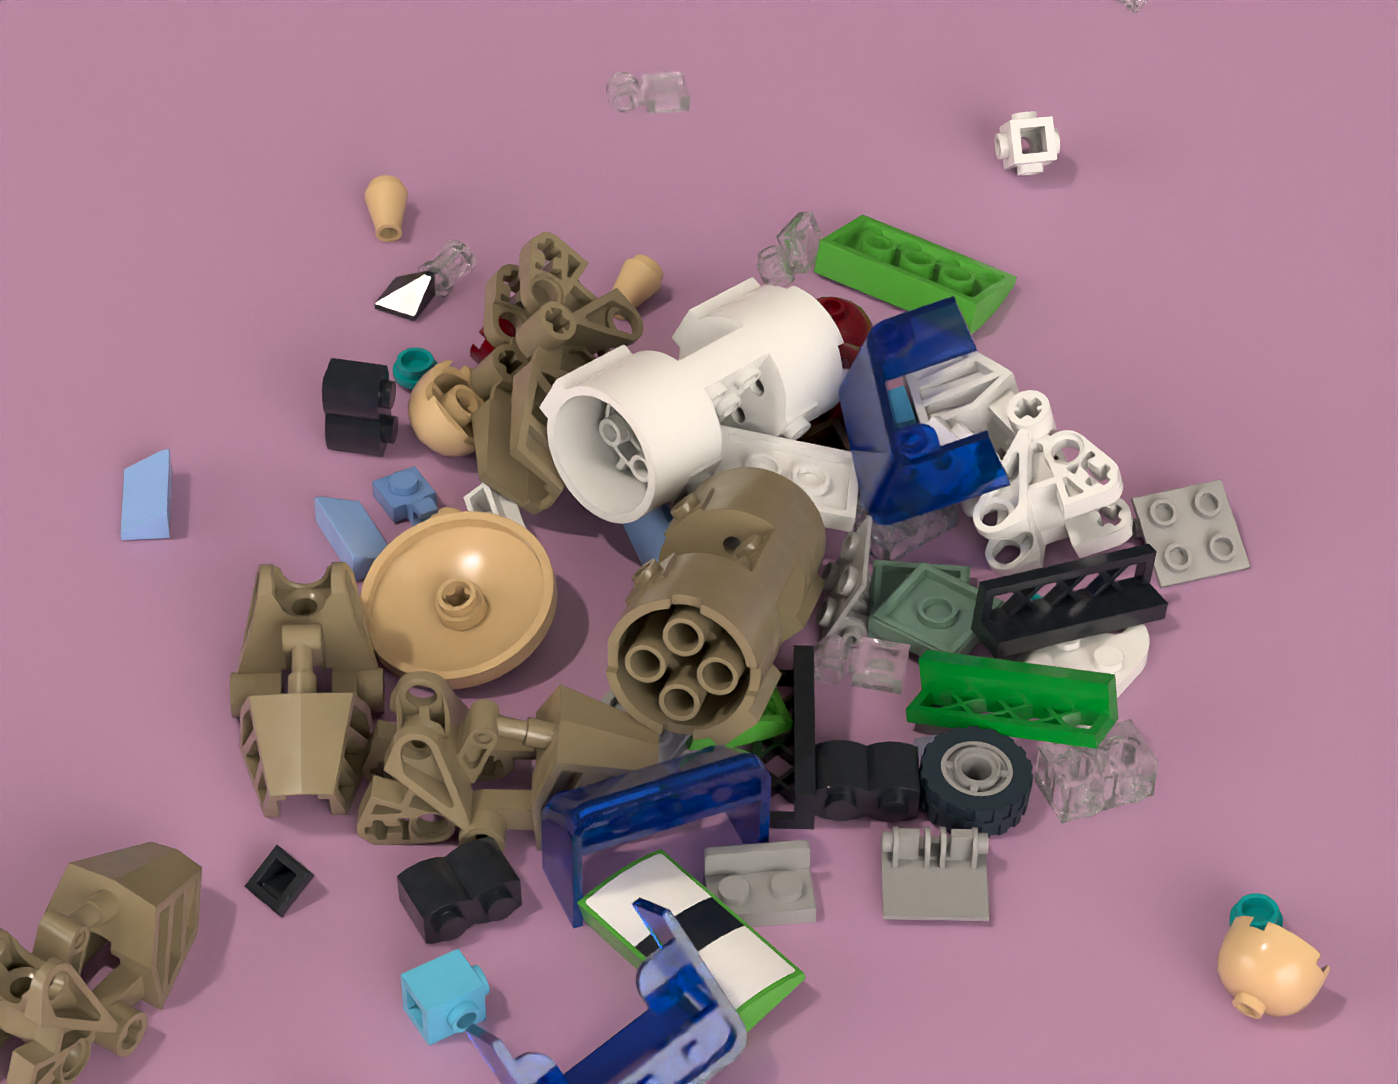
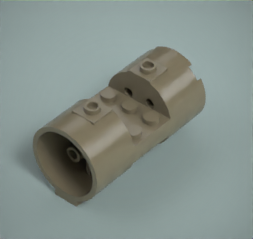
M737 467L716 473L707 478L693 493L684 497L673 507L670 513L674 518L664 533L666 539L661 548L658 562L655 559H651L632 576L631 580L635 584L625 600L627 606L608 639V668L606 676L613 694L621 706L635 720L659 734L667 730L679 734L693 735L692 740L711 738L719 748H722L756 725L782 675L773 665L780 644L805 627L826 584L817 574L825 555L826 533L822 517L816 505L803 489L793 481L773 471L755 467Z

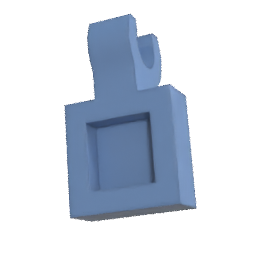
M415 466L372 481L374 498L394 523L407 518L415 526L428 520L431 515L438 513L436 492Z

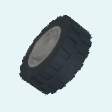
M968 726V728L961 729L959 727L952 728L944 734L941 732L934 737L932 743L928 742L924 748L923 756L921 755L919 766V807L922 812H926L928 815L927 819L933 824L946 827V832L950 834L951 829H971L972 827H977L978 833H988V838L995 834L1000 836L1007 833L1010 827H1015L1019 824L1021 815L1026 813L1034 775L1031 774L1033 768L1031 760L1027 759L1026 751L1021 746L1018 747L1012 738L1007 735L1003 736L990 728L986 730L980 729L978 726Z

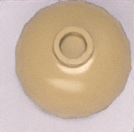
M445 360L427 371L416 383L408 401V415L414 433L420 442L443 456L463 457L475 452L471 414L485 403L486 400L480 398L471 386L470 375L473 369L465 365L458 370L455 367L449 366L453 361Z
M1236 917L1223 940L1217 957V972L1224 988L1234 997L1232 1001L1233 1006L1241 1013L1254 1019H1261L1263 1014L1273 1017L1293 1015L1306 1008L1318 994L1331 970L1328 964L1322 968L1317 965L1321 954L1302 938L1279 925L1268 922L1263 931L1249 926L1254 917Z

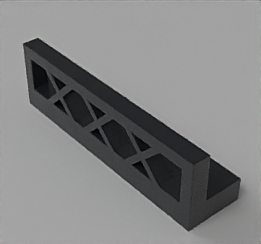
M1144 544L980 581L971 630L996 659L1165 619L1168 602L1150 584L1157 551L1150 544ZM1137 564L1134 577L1115 580L1128 566ZM1099 574L1087 587L1074 590L1087 575ZM1056 583L1043 598L1031 599L1044 585ZM1014 593L1000 608L992 609L994 596Z
M794 645L793 670L778 669L782 675L776 685L792 687V693L784 698L783 702L787 710L793 708V714L789 712L793 720L791 727L793 730L779 740L771 737L752 743L753 829L814 830L816 801L814 646ZM776 756H779L792 766L791 769L780 777L775 776L763 767ZM778 793L793 804V811H763V804Z

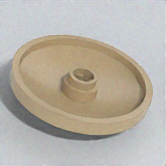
M464 511L430 518L416 524L396 537L384 548L371 565L362 586L360 600L374 654L388 670L400 678L405 674L416 671L436 673L443 677L451 689H462L487 683L501 677L517 667L533 653L546 636L552 624L557 606L558 590L550 559L544 547L530 531L517 522L500 515Z

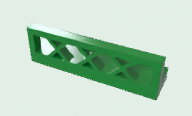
M926 650L919 658L922 690L906 708V719L909 723L944 728L959 727L960 729L968 728V726H978L980 729L987 730L990 728L996 730L997 733L1003 736L1007 735L1009 737L1097 749L1119 719L1115 674ZM932 704H934V705H941V706H945V707L934 708V707H930V706H931ZM984 712H992V713L986 714V715L980 714V713H984ZM1033 718L1039 719L1035 721H1028L1029 719ZM1087 725V726H1091V727H1090V729H1086V728H1079V727H1075V726Z

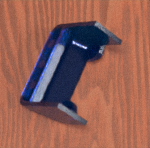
M954 296L877 323L869 331L839 387V398L861 501L868 516H871L872 521L876 524H896L1011 485L1008 474L987 430L941 446L935 429L930 425L916 423L899 429L897 426L887 381L977 351L976 343Z
M718 745L709 746L697 752L576 789L561 791L551 797L541 813L542 869L573 929L583 926V916L577 902L583 898L582 856L722 812H725L743 844L769 843L771 775L758 755L733 747Z
M639 897L632 903V906L660 947L641 963L636 974L637 991L648 1007V1010L564 1074L550 1057L540 1052H526L514 1059L500 1038L474 1023L465 1029V1032L501 1084H705L741 1055L747 1042V1030L743 1020L671 910Z

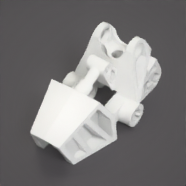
M961 341L903 367V386L910 401L919 432L933 416H941L952 427L957 422L961 423L980 440L975 447L983 455L976 464L982 469L964 490H961L956 485V492L965 515L973 517L976 530L980 535L989 539L985 556L987 564L993 572L998 575L1007 576L1042 568L1046 544L1067 537L1070 538L1071 544L1079 558L1119 546L1128 541L1133 535V518L1130 507L1120 498L1123 491V482L1119 467L1110 457L1081 434L1071 430L1057 432L1049 400L1043 393L1035 390L1019 392L1012 371ZM1074 447L1080 452L1076 459L1067 462L1065 454L1061 450L1062 448ZM944 449L941 458L946 465L951 461V454L947 449ZM1090 469L1091 474L1100 481L1108 478V483L1103 486L1093 477L1089 476L1086 471ZM1101 509L1102 514L1111 521L1119 518L1120 523L1116 526L1112 523H1107L1103 526L1101 515L1098 511ZM997 511V524L995 526L983 524L982 520L986 514ZM1007 545L1016 546L1021 550L1018 558L1011 563H999L995 560L996 555Z

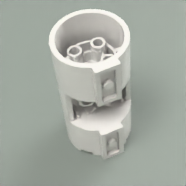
M751 277L688 311L672 336L674 342L680 347L679 361L657 351L646 350L632 354L623 344L558 378L539 408L548 418V443L554 464L572 495L587 510L601 519L620 524L630 523L668 502L674 504L693 493L707 478L712 476L723 460L721 456V425L796 441L800 439L811 427L810 421L831 410L839 403L845 393L849 369L842 368L838 346L843 344L844 341L839 329L829 313L814 297L796 286H791L788 289L773 286L772 283L760 286Z

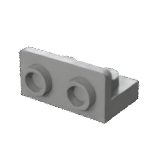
M807 840L724 845L704 849V887L749 926L762 927L816 922V903L809 869L810 846Z

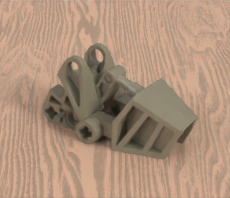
M544 231L538 236L533 237L521 248L519 266L513 264L503 265L487 280L483 329L485 337L495 349L471 371L470 382L474 392L480 398L486 400L485 403L471 414L479 481L532 515L552 507L566 486L551 456L547 435L548 418L539 408L558 378L595 360V353L600 357L610 352L609 348H617L623 344L625 346L634 344L642 336L644 329L639 312L618 288L597 298L578 282V279L589 263L558 236ZM545 260L550 261V262L545 266ZM510 292L516 293L510 298ZM614 315H620L629 321L632 334L619 331L613 321ZM499 318L510 321L516 330L515 337H510L501 330Z
M345 561L331 562V565L326 567L325 574L321 579L307 584L288 580L282 574L281 568L273 564H259L255 574L237 671L230 674V706L232 718H240L239 748L264 817H280L281 800H287V796L318 795V799H329L332 815H348L364 776L362 773L364 750L374 730L371 714L385 713L384 669L378 668L355 575ZM313 666H321L322 670L332 668V693H317V676L313 673ZM292 667V673L288 676V693L284 694L283 669L291 671Z
M428 671L410 672L401 677L391 693L389 710L397 714V724L378 719L365 746L362 773L370 784L359 804L356 832L360 838L374 845L422 844L445 841L453 835L455 826L460 827L459 846L476 839L493 837L503 852L506 843V829L534 830L537 850L540 851L633 825L638 818L657 774L659 733L640 724L629 713L561 684L536 711V718L528 717L525 721L500 715L498 704L489 699L477 700L469 709L453 692L443 677ZM423 685L432 688L436 693L431 697L420 698L410 694L409 688ZM515 759L536 760L532 775V790L480 789L473 791L471 788L472 783H475L477 779L481 781H495L505 777L509 771H514ZM424 814H437L445 819L430 822L422 819L420 816Z
M151 841L70 862L39 923L33 952L27 951L8 931L0 928V1048L12 1035L22 1038V1041L26 1043L12 1052L6 1084H71L85 1068L90 1057L92 1042L120 1057H126L136 1049L145 1034L147 1016L133 1006L140 1000H143L162 1010L198 934L202 867L178 849ZM107 941H110L112 943L110 948L111 954L120 958V964L91 991L80 977L82 968Z

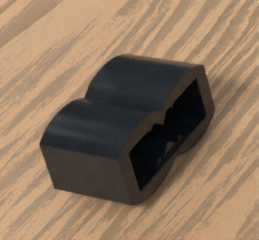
M337 358L330 359L322 382L325 441L328 450L383 457L387 444L395 443L398 433V417L391 415V409L396 397V382L389 380L387 365Z
M831 740L815 744L816 816L840 822L867 816L889 823L918 818L920 782L917 746L894 741L878 742L866 746L847 740Z
M493 837L480 838L465 843L445 857H434L420 861L408 867L397 876L399 900L426 944L455 940L474 924L503 920L522 905L521 881Z

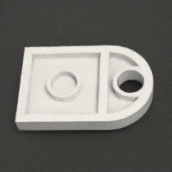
M1140 624L1120 629L1123 632L1119 634L1102 633L1026 651L1016 661L1115 674L1118 698L1144 669L1148 658L1150 638L1145 625ZM1079 725L1078 727L1090 729L1091 726Z

